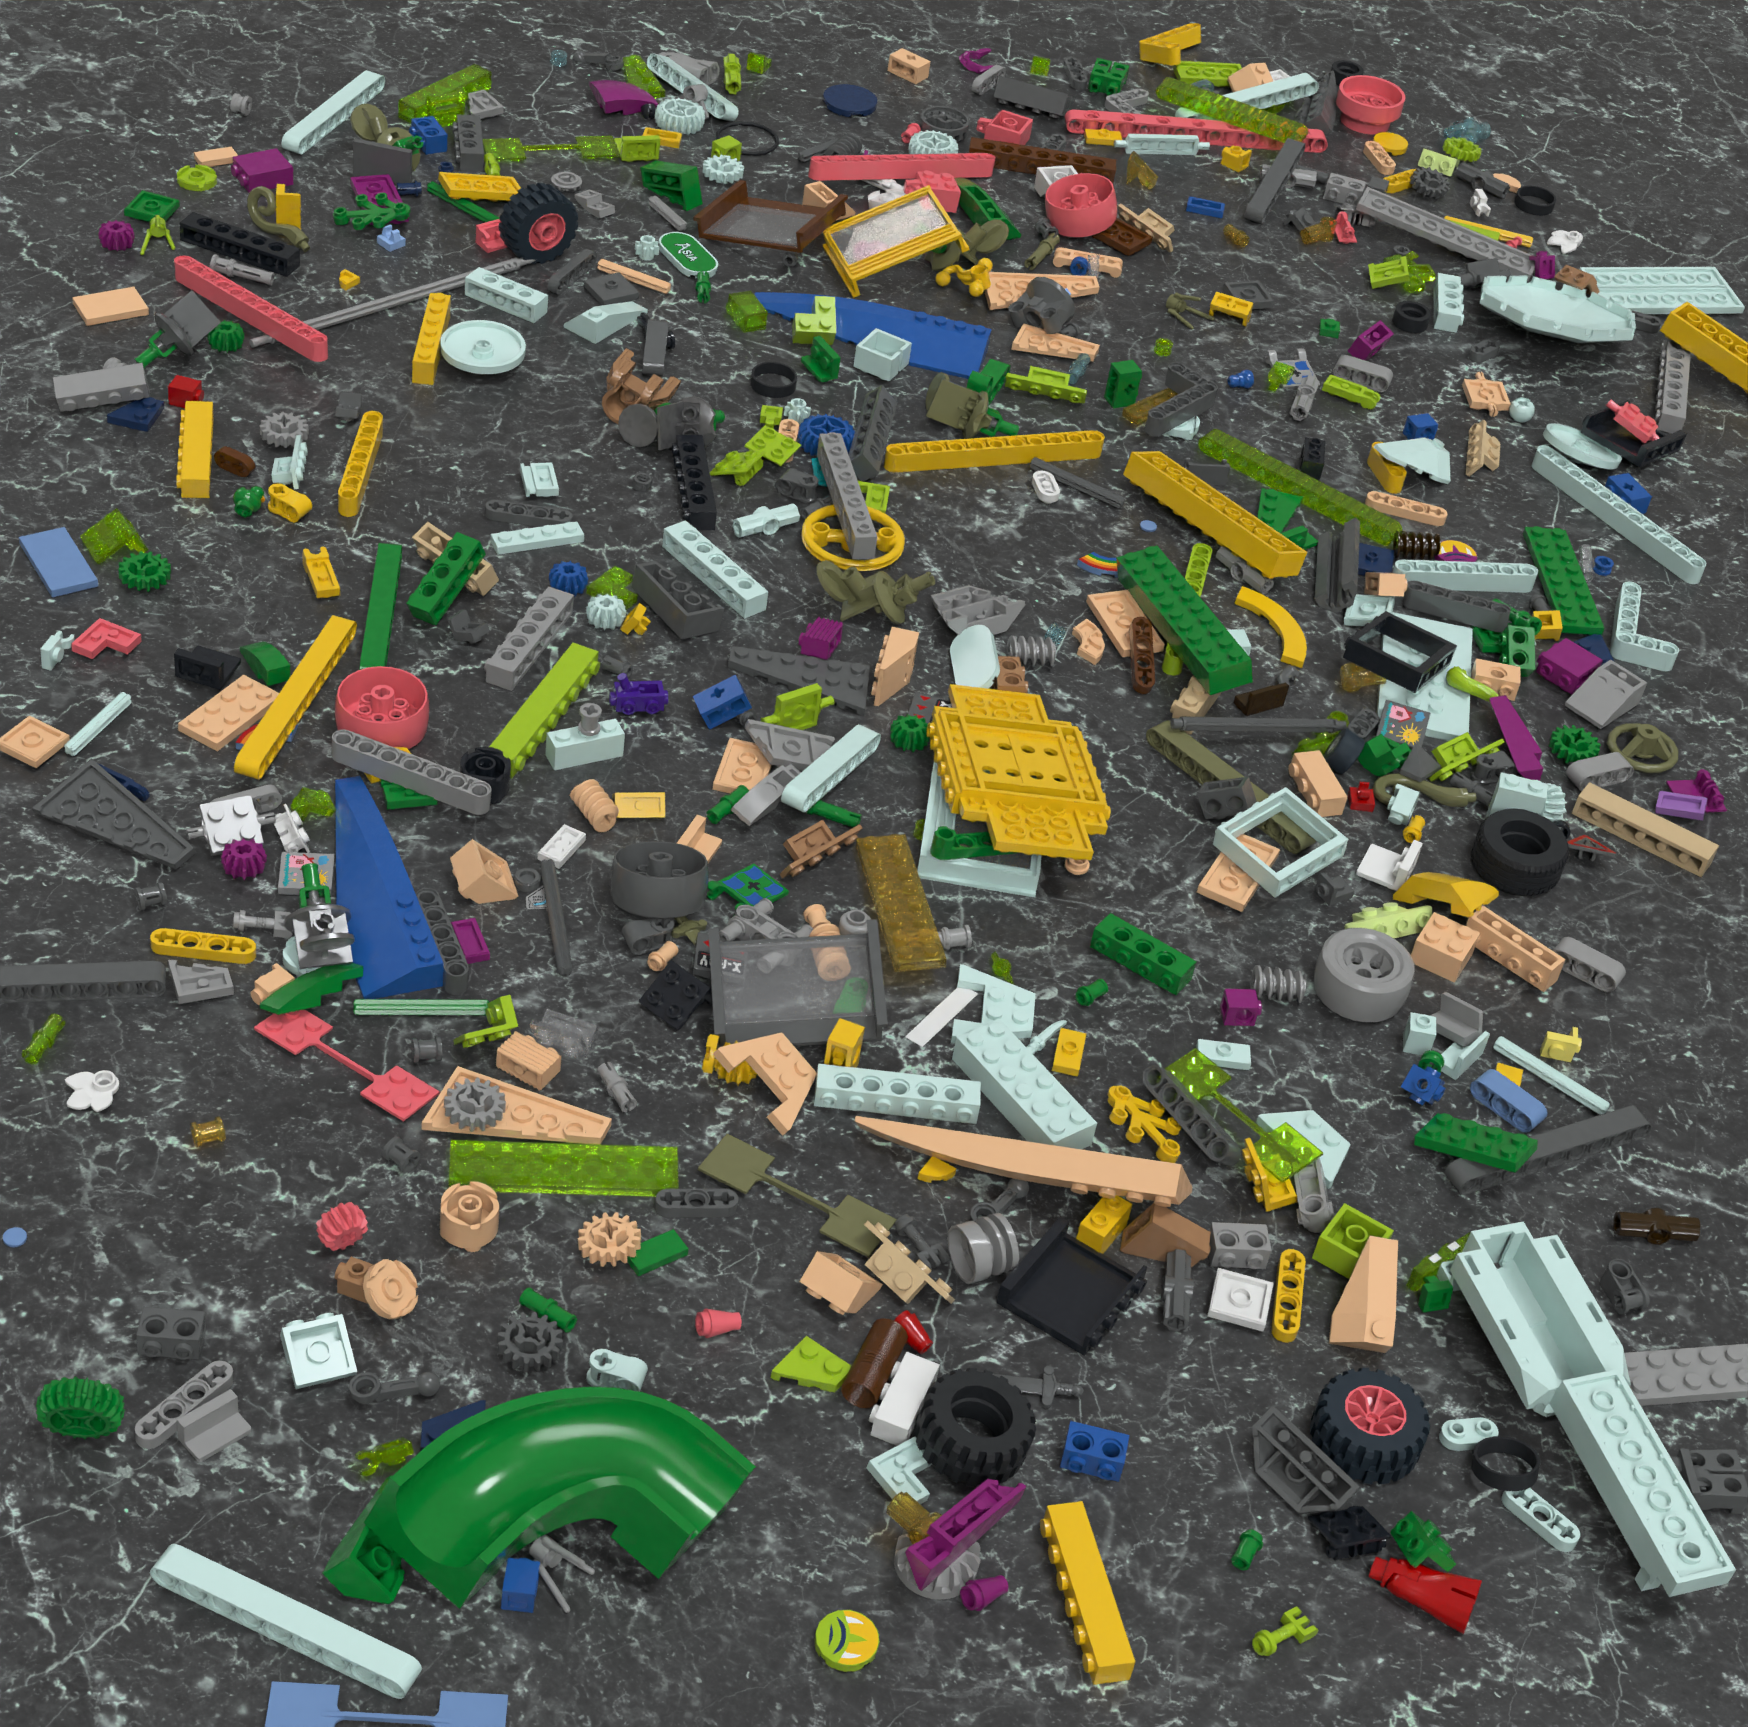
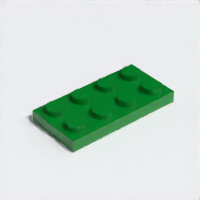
M1437 1113L1415 1135L1414 1145L1516 1173L1537 1150L1538 1140L1529 1138L1524 1134L1506 1132L1499 1127H1488L1477 1124V1122L1472 1120H1462L1454 1118L1450 1114Z

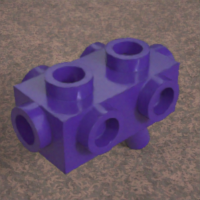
M621 673L617 676L619 682H614L613 692H609L610 706H615L616 712H623L626 715H631L637 711L656 714L659 711H664V705H668V691L663 689L662 681H629L627 675Z

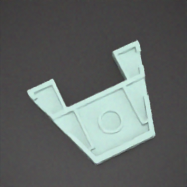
M960 964L957 987L984 992L981 1023L954 1019L951 1043L955 1044L957 1036L997 1019H1000L1018 1039L1031 1038L1036 994Z

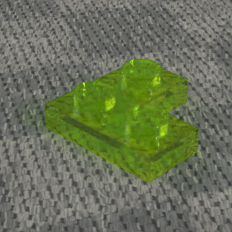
M1429 264L1408 265L1410 281H1405L1401 285L1406 292H1424L1426 286L1424 282L1434 281L1436 273Z
M613 566L590 583L586 591L592 597H597L598 594L604 596L607 593L609 596L617 595V599L623 600L625 610L637 602L638 596L625 588L632 583L633 575L617 566Z

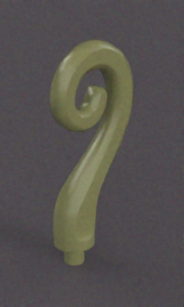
M263 186L252 189L248 194L247 209L254 224L267 233L286 237L295 247L302 249L304 252L309 251V238L301 229L294 225L271 223L262 216H271L276 211L277 206L274 193L269 188ZM261 196L266 198L267 207L259 206L258 208V200Z
M1399 773L1386 774L1379 777L1374 782L1372 788L1376 799L1385 805L1389 804L1393 796L1387 793L1385 788L1393 786L1392 791L1394 793L1397 784L1418 790L1446 806L1466 807L1468 802H1476V793H1468L1467 788L1442 787L1426 780L1418 782Z

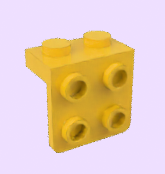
M1251 1138L1244 1139L1245 1148L1242 1149V1155L1246 1164L1244 1171L1248 1182L1253 1181L1255 1185L1253 1186V1193L1257 1203L1262 1202L1266 1212L1297 1203V1195L1280 1156L1275 1155L1260 1160Z

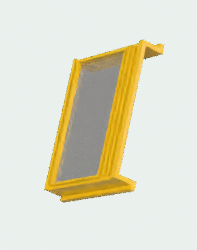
M930 185L833 224L823 231L826 242L823 244V248L853 298L860 295L856 281L947 243L955 241L962 253L970 250L962 234L958 231L931 190Z

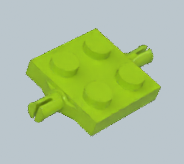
M818 683L776 696L774 713L761 718L760 722L804 730L817 725L821 710L834 705V699L831 695L821 699L822 688Z

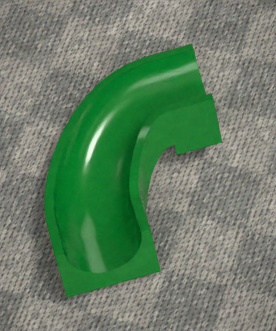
M564 1388L507 1401L471 1416L445 1431L389 1479L365 1519L364 1524L460 1609L498 1573L503 1563L520 1549L557 1528L586 1519H604L616 1524L617 1528L610 1537L654 1576L660 1579L726 1510L756 1466L709 1425L688 1410L666 1399L621 1388Z

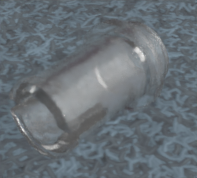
M1088 255V272H1086V276H1096L1097 280H1099V276H1101V272H1099L1100 255Z

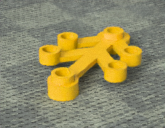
M1125 1086L1110 1087L1108 1103L1113 1107L1109 1119L1114 1124L1123 1125L1128 1117L1126 1109L1131 1115L1130 1125L1125 1134L1126 1138L1132 1143H1140L1144 1135V1129L1159 1146L1156 1152L1157 1158L1162 1162L1176 1163L1180 1155L1179 1144L1171 1139L1166 1140L1156 1127L1165 1130L1171 1135H1178L1182 1128L1173 1117L1168 1118L1167 1121L1158 1118L1162 1117L1166 1110L1158 1100L1154 1099L1149 1103L1134 1097ZM1139 1109L1145 1110L1150 1114L1140 1111Z

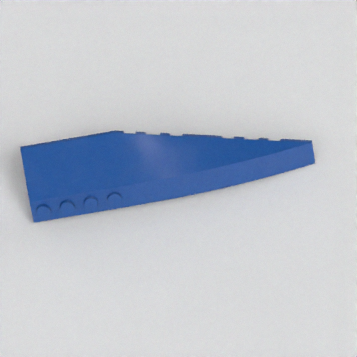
M755 292L750 306L773 315L779 313L783 319L790 321L794 319L795 313L812 314L814 297L825 295ZM835 297V339L845 343L852 341L857 346L877 328L912 343L909 366L939 373L943 372L969 379L972 371L980 372L988 351L992 329L982 325L967 324L964 321L946 319L943 316L928 315L925 312H915L874 302Z
M360 776L335 780L336 905L349 909L351 913V919L347 926L348 933L353 934L355 942L350 945L353 963L363 966V977L355 978L363 999H377L443 986L444 963L398 850L371 794Z

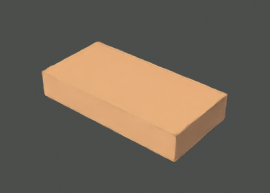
M232 147L194 152V159L198 165L208 167L232 164L233 156H238Z

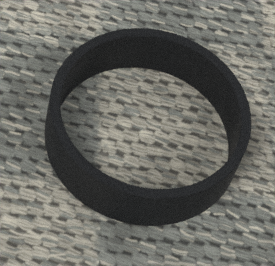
M1527 185L1518 189L1514 202L1520 210L1526 213L1543 216L1553 212L1556 196L1545 188ZM1522 196L1538 197L1549 204H1533L1523 199Z
M764 362L752 369L750 384L752 389L758 394L770 398H783L795 392L797 373L788 365L778 362ZM762 374H778L788 378L792 383L785 386H770L760 382L756 377Z
M1493 1436L1485 1438L1476 1444L1471 1467L1474 1475L1481 1482L1492 1488L1503 1491H1522L1536 1483L1540 1467V1457L1530 1445L1511 1437ZM1488 1453H1507L1523 1459L1533 1470L1520 1475L1503 1474L1488 1468L1479 1458Z

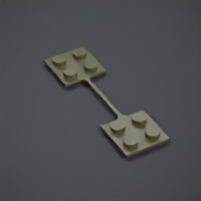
M729 1134L723 1137L698 1167L699 1171L744 1194H747L756 1182L765 1181L826 1212L829 1215V1219L819 1232L868 1258L880 1244L881 1240L864 1225L867 1220L874 1226L879 1222L888 1231H890L897 1220L848 1194L838 1207L832 1208L765 1174V1171L775 1160V1157Z

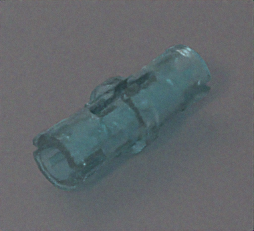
M1079 354L1077 360L1071 363L1070 370L1067 373L1070 374V384H1075L1079 377L1085 373L1086 366L1090 363L1088 354Z

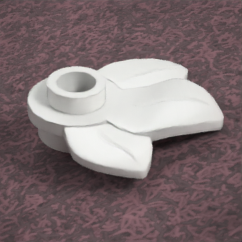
M1554 231L1551 233L1552 236L1548 239L1547 245L1561 246L1562 254L1570 253L1581 244L1583 235L1577 231Z
M107 1070L99 1071L95 1074L80 1072L65 1079V1083L75 1090L69 1097L67 1106L76 1110L86 1109L91 1106L96 1112L102 1111L111 1105L113 1094L119 1089L118 1078L114 1073Z

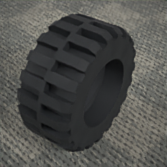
M967 1368L966 1371H962V1369L950 1371V1374L946 1373L938 1377L936 1382L932 1383L925 1395L914 1426L918 1449L925 1450L922 1456L927 1463H932L937 1473L941 1476L944 1473L950 1477L949 1480L958 1483V1481L965 1483V1486L975 1487L976 1484L981 1485L987 1479L998 1480L999 1484L1006 1482L1008 1478L1013 1477L1019 1471L1035 1437L1036 1418L1033 1410H1030V1402L1027 1397L1021 1396L1022 1391L1016 1385H1010L1008 1379L1000 1376V1378L994 1376L992 1371L984 1370L979 1372L977 1368ZM966 1417L975 1419L986 1425L996 1437L974 1435L963 1429L955 1418Z

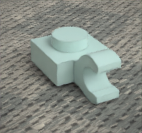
M58 631L55 636H50L40 649L43 669L52 670L62 660L64 649L71 648V643L74 641L73 634L63 639L62 631Z

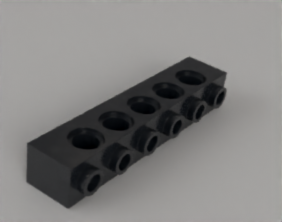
M192 212L179 222L180 240L286 277L300 267V248L195 212Z
M677 435L676 443H672V456H674V469H677L676 481L679 482L678 491L679 495H681L683 521L686 520L697 530H715L717 510L703 435Z

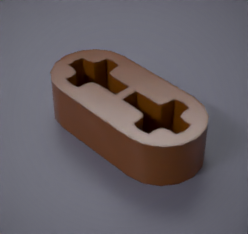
M224 446L214 454V460L220 468L240 477H247L256 468L250 456L230 447Z

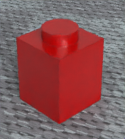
M176 375L168 385L169 405L185 408L186 401H203L204 399L202 381Z

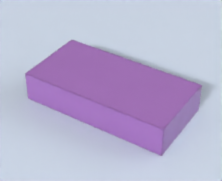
M1660 791L1655 813L1703 821L1707 798Z

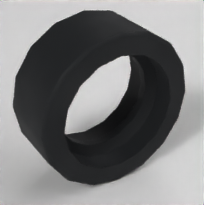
M1336 61L1331 67V71L1333 70L1335 73L1336 85L1338 86L1347 77L1364 74L1363 68L1351 61Z
M1399 302L1395 307L1392 322L1398 329L1405 332L1421 333L1428 328L1431 312L1429 308L1418 302Z

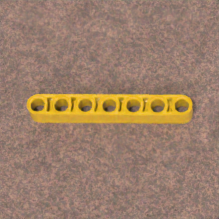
M368 411L362 417L338 490V512L345 517L355 516L359 512L383 436V415L377 411Z

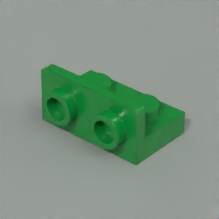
M821 336L813 337L811 355L801 357V362L819 382L838 379L841 357Z

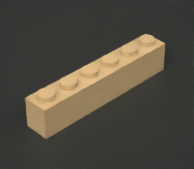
M1590 782L1578 796L1572 811L1573 815L1699 877H1702L1711 865L1719 845Z

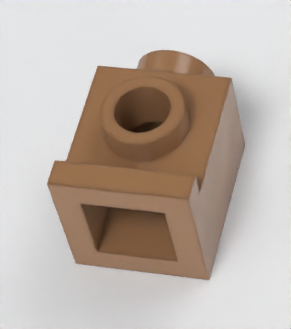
M352 1256L347 1263L341 1262L335 1272L337 1293L368 1304L364 1295L363 1282L366 1272L373 1264Z

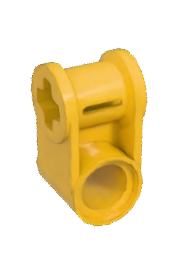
M272 484L269 487L270 501L268 502V510L294 523L312 510V502L306 495L300 494L283 484Z

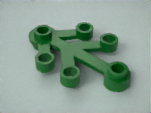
M378 193L375 198L378 205H384L387 208H380L369 202L367 195L360 194L355 198L357 206L364 207L367 210L347 211L344 207H338L334 210L333 219L336 225H345L350 221V218H354L352 224L355 230H361L371 222L374 228L379 229L393 219L397 221L408 219L411 210L407 204L394 203L388 200L386 193Z

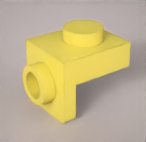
M1572 1027L1569 1035L1547 1031L1540 1049V1056L1571 1062L1574 1054L1579 1053L1582 1039L1578 1038V1028Z

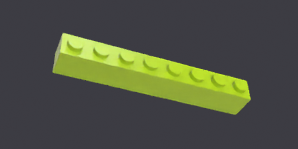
M572 643L489 746L501 750L503 756L510 759L511 779L518 771L524 768L526 760L535 754L540 742L543 743L545 741L547 732L556 727L558 719L567 713L569 705L577 700L580 691L588 686L591 677L597 675L600 668V662H598L599 651Z

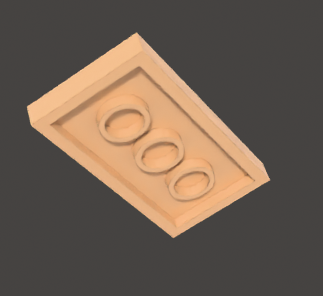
M1128 590L1088 595L1086 603L1122 657H1130V625L1136 617L1147 618ZM1152 626L1154 653L1163 652L1165 644ZM1136 643L1140 649H1147L1143 643Z
M242 675L178 723V731L219 751L261 719L279 693L246 675Z
M1245 834L1236 838L1270 868L1279 856L1280 849ZM1221 852L1199 884L1197 893L1243 912L1258 889L1259 884Z

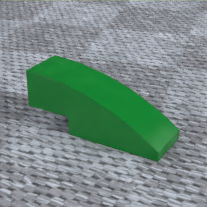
M262 641L240 647L241 654L258 679L263 678L267 686L289 680L290 664L273 645Z

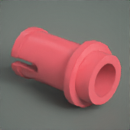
M917 123L909 124L907 130L901 134V137H903L902 141L909 143L911 136L921 131L920 126Z

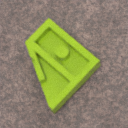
M806 1336L772 1370L771 1378L780 1381L781 1377L798 1380V1385L818 1387L821 1390L835 1393L842 1386L851 1365Z

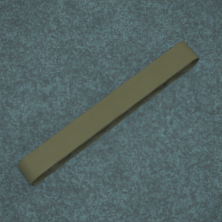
M1169 720L1150 728L1146 733L1147 741L1153 748L1202 785L1205 782L1244 777L1185 731L1172 729ZM1251 782L1257 802H1261L1269 797L1267 793ZM1282 811L1256 826L1292 854H1297L1316 842L1314 838Z

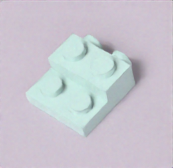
M325 1313L317 1316L314 1321L304 1323L303 1320H295L287 1323L286 1327L282 1328L280 1337L287 1364L290 1365L295 1389L356 1375L357 1369L343 1314L334 1316L333 1313Z

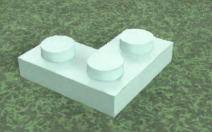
M916 1437L873 1458L866 1467L903 1513L926 1502L930 1495L928 1490L915 1476L916 1473L931 1466L922 1456L925 1450L918 1449Z

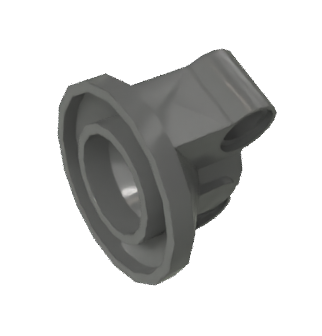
M1036 277L1031 280L1021 297L1008 307L1015 327L1021 328L1023 324L1044 329L1047 334L1059 332L1062 329V325L1070 322L1075 313L1074 303L1069 293L1063 286L1047 277Z

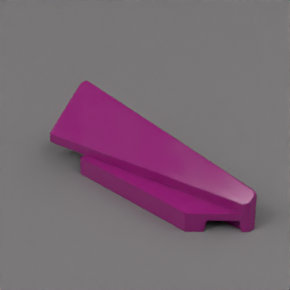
M987 1479L933 1522L927 1531V1534L930 1536L911 1545L905 1552L919 1590H924L1018 1504L1027 1486L1023 1483H1018L1015 1488L999 1486L998 1480Z

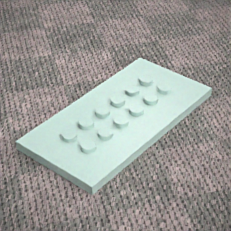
M1580 267L1579 269L1594 275L1599 289L1598 294L1610 300L1609 308L1615 302L1631 311L1643 314H1670L1671 311L1685 302H1689L1705 314L1743 313L1745 306L1715 267Z
M1392 612L1393 615L1456 644L1457 648L1450 665L1416 693L1379 676L1376 714L1381 718L1384 703L1386 700L1430 712L1425 733L1427 737L1450 741L1466 732L1469 733L1470 694L1450 686L1447 683L1446 674L1454 666H1459L1471 678L1472 628ZM1382 634V651L1415 667H1419L1430 658Z

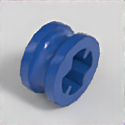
M1084 257L1074 258L1070 265L1071 273L1077 276L1085 275L1089 266L1088 261ZM1077 264H1080V266L1082 267V269H1078V266H1076V265H1077Z
M1598 556L1595 558L1592 570L1598 575L1607 576L1611 574L1614 562L1606 556Z

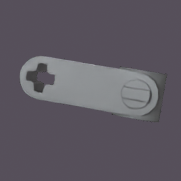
M1318 1157L1313 1162L1299 1165L1292 1163L1299 1208L1296 1209L1299 1225L1302 1224L1310 1232H1323L1335 1215L1332 1201L1329 1202L1321 1160Z

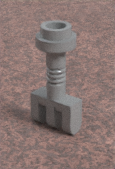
M245 910L234 912L233 928H238V931H244V926L273 929V937L290 938L293 935V932L287 930L284 926V920L291 914L290 912L275 911L274 918L245 916Z

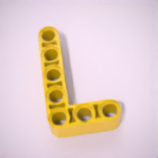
M1186 24L1140 40V60L1164 65L1180 64L1181 50L1201 43V24Z

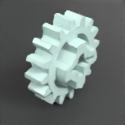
M713 155V158L707 157V160H704L702 173H705L704 176L709 177L710 181L716 180V183H733L734 180L738 182L740 178H743L744 166L742 162H737V158L730 159V156L720 155V157Z

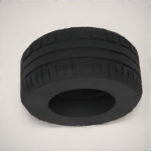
M1505 809L1497 811L1483 820L1472 847L1471 859L1477 873L1484 881L1496 889L1512 895L1536 896L1554 888L1559 882L1569 856V845L1559 827L1546 817L1527 810Z

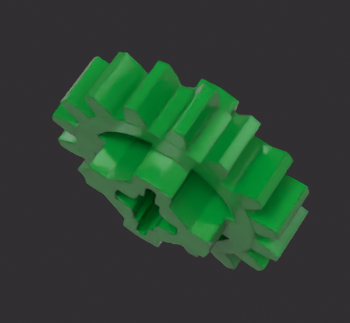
M140 551L139 555L131 553L130 558L123 557V562H119V579H121L122 584L128 583V588L137 587V591L141 589L150 591V587L159 589V584L166 585L167 580L171 579V564L168 563L167 558L161 559V554L153 556L151 551L149 553Z
M1563 725L1562 729L1557 727L1552 732L1549 740V747L1552 748L1551 752L1558 753L1557 758H1564L1566 763L1598 756L1601 744L1597 743V737H1591L1592 732L1586 733L1584 728L1576 729L1575 725H1572L1571 728H1568L1566 725Z

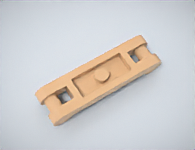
M1061 247L1057 248L1054 253L1053 264L1056 267L1070 266L1074 258L1084 257L1088 261L1089 270L1110 273L1114 278L1119 277L1122 273L1123 261L1117 257ZM1077 264V265H1076V266H1078V269H1081V268H1082V267L1080 266V264Z

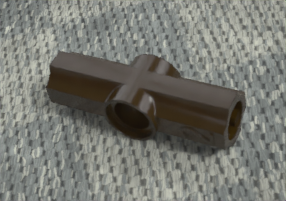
M1651 1208L1644 1213L1616 1211L1613 1217V1231L1615 1235L1647 1237L1648 1242L1654 1245L1664 1244L1670 1239L1697 1241L1700 1236L1701 1224L1699 1218L1666 1215V1212L1660 1208Z

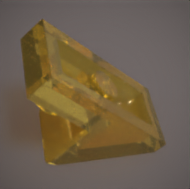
M1133 151L1128 159L1126 184L1138 177L1141 184L1147 186L1150 190L1155 186L1158 176Z

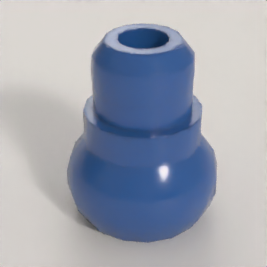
M1246 369L1236 373V375L1229 376L1227 382L1231 388L1243 387L1248 389L1254 384V376L1252 371Z

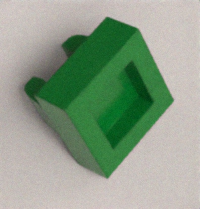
M1435 1275L1424 1277L1423 1281L1426 1284H1423L1420 1290L1421 1295L1418 1303L1421 1311L1424 1313L1448 1309L1454 1288L1450 1281H1440Z

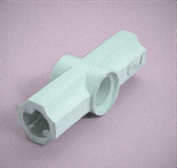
M794 503L770 510L766 506H761L752 515L733 520L732 526L738 538L759 532L772 535L779 527L798 522L800 514L798 507Z

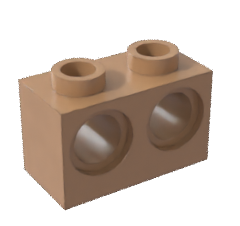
M998 656L1000 673L998 677L995 676L992 680L994 683L991 688L1028 693V681H1024L1025 667L1021 666L1020 658Z

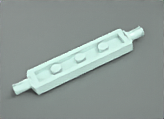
M1128 134L1125 140H1115L1114 147L1125 148L1126 154L1196 155L1198 150H1209L1210 143L1200 142L1197 135Z

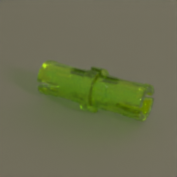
M50 1014L41 1029H37L33 1033L32 1041L22 1052V1058L26 1057L24 1059L26 1062L37 1064L46 1049L54 1045L55 1037L66 1024L60 1015Z

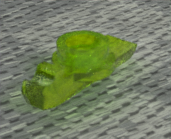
M996 951L993 952L991 958L994 961L992 966L994 974L998 977H1003L1008 983L1015 985L1010 974L1011 963L1007 959L1000 958Z

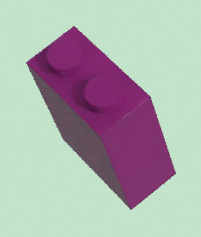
M277 148L233 156L231 173L249 193L252 189L259 186L274 189L277 188V184L293 185V166Z

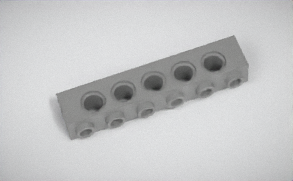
M549 586L543 594H539L536 603L528 608L524 618L518 620L516 628L507 634L503 644L498 645L495 654L487 659L484 666L486 682L512 691L572 615L574 595Z

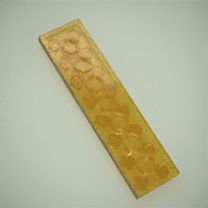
M892 834L889 836H868L856 839L857 852L894 971L946 968L947 959L906 835Z

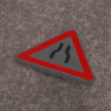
M1580 835L1567 841L1569 848L1578 849L1577 855L1579 859H1582L1583 851L1591 852L1589 856L1591 861L1595 860L1596 854L1612 857L1617 855L1616 852L1588 835Z

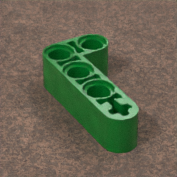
M990 359L981 373L971 372L967 388L978 393L981 391L987 392L990 405L1004 385L1006 375L1010 373L1011 365Z

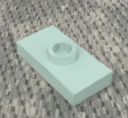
M1198 1039L1197 1064L1243 1070L1250 1069V1045Z

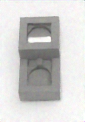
M589 189L574 194L577 202L585 210L598 218L615 213V206L603 202L601 193Z

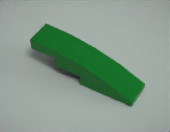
M350 963L323 966L279 988L260 1003V1009L279 1015L321 1006V995L342 991L343 980L363 977V966Z

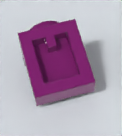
M1538 251L1536 255L1529 256V260L1535 261V277L1542 279L1555 278V255H1549L1547 251Z

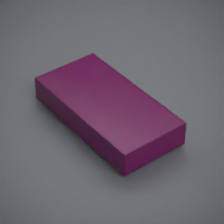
M475 918L451 922L468 964L490 960V952Z

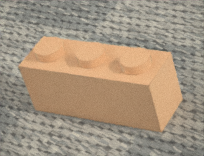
M1320 750L1294 753L1288 770L1290 776L1296 782L1299 792L1306 799L1307 805L1321 817L1342 815L1347 795Z

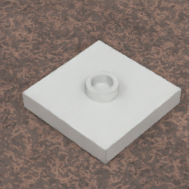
M1218 1268L1207 1317L1264 1331L1273 1282Z

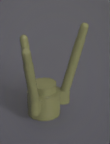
M1176 292L1167 299V312L1174 315L1191 330L1194 327L1179 315V312L1182 313L1184 310L1214 321V317L1187 306L1184 301H1201L1200 297L1181 295Z

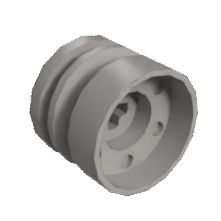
M1001 1213L980 1217L976 1222L966 1221L953 1225L948 1231L947 1241L951 1262L961 1280L966 1284L988 1279L991 1274L1001 1275L1003 1272H1011L1018 1265L1019 1248L1011 1224Z

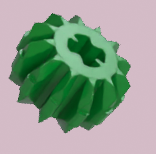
M224 320L207 334L209 345L214 350L218 349V352H236L237 349L242 348L244 340L243 328L240 327L239 323H234L232 320L229 322Z
M906 714L905 717L898 716L897 720H893V724H891V742L895 743L896 748L902 747L903 751L911 750L913 753L915 749L922 751L923 747L927 746L930 737H927L928 723H926L924 718L919 719L917 715L910 716Z

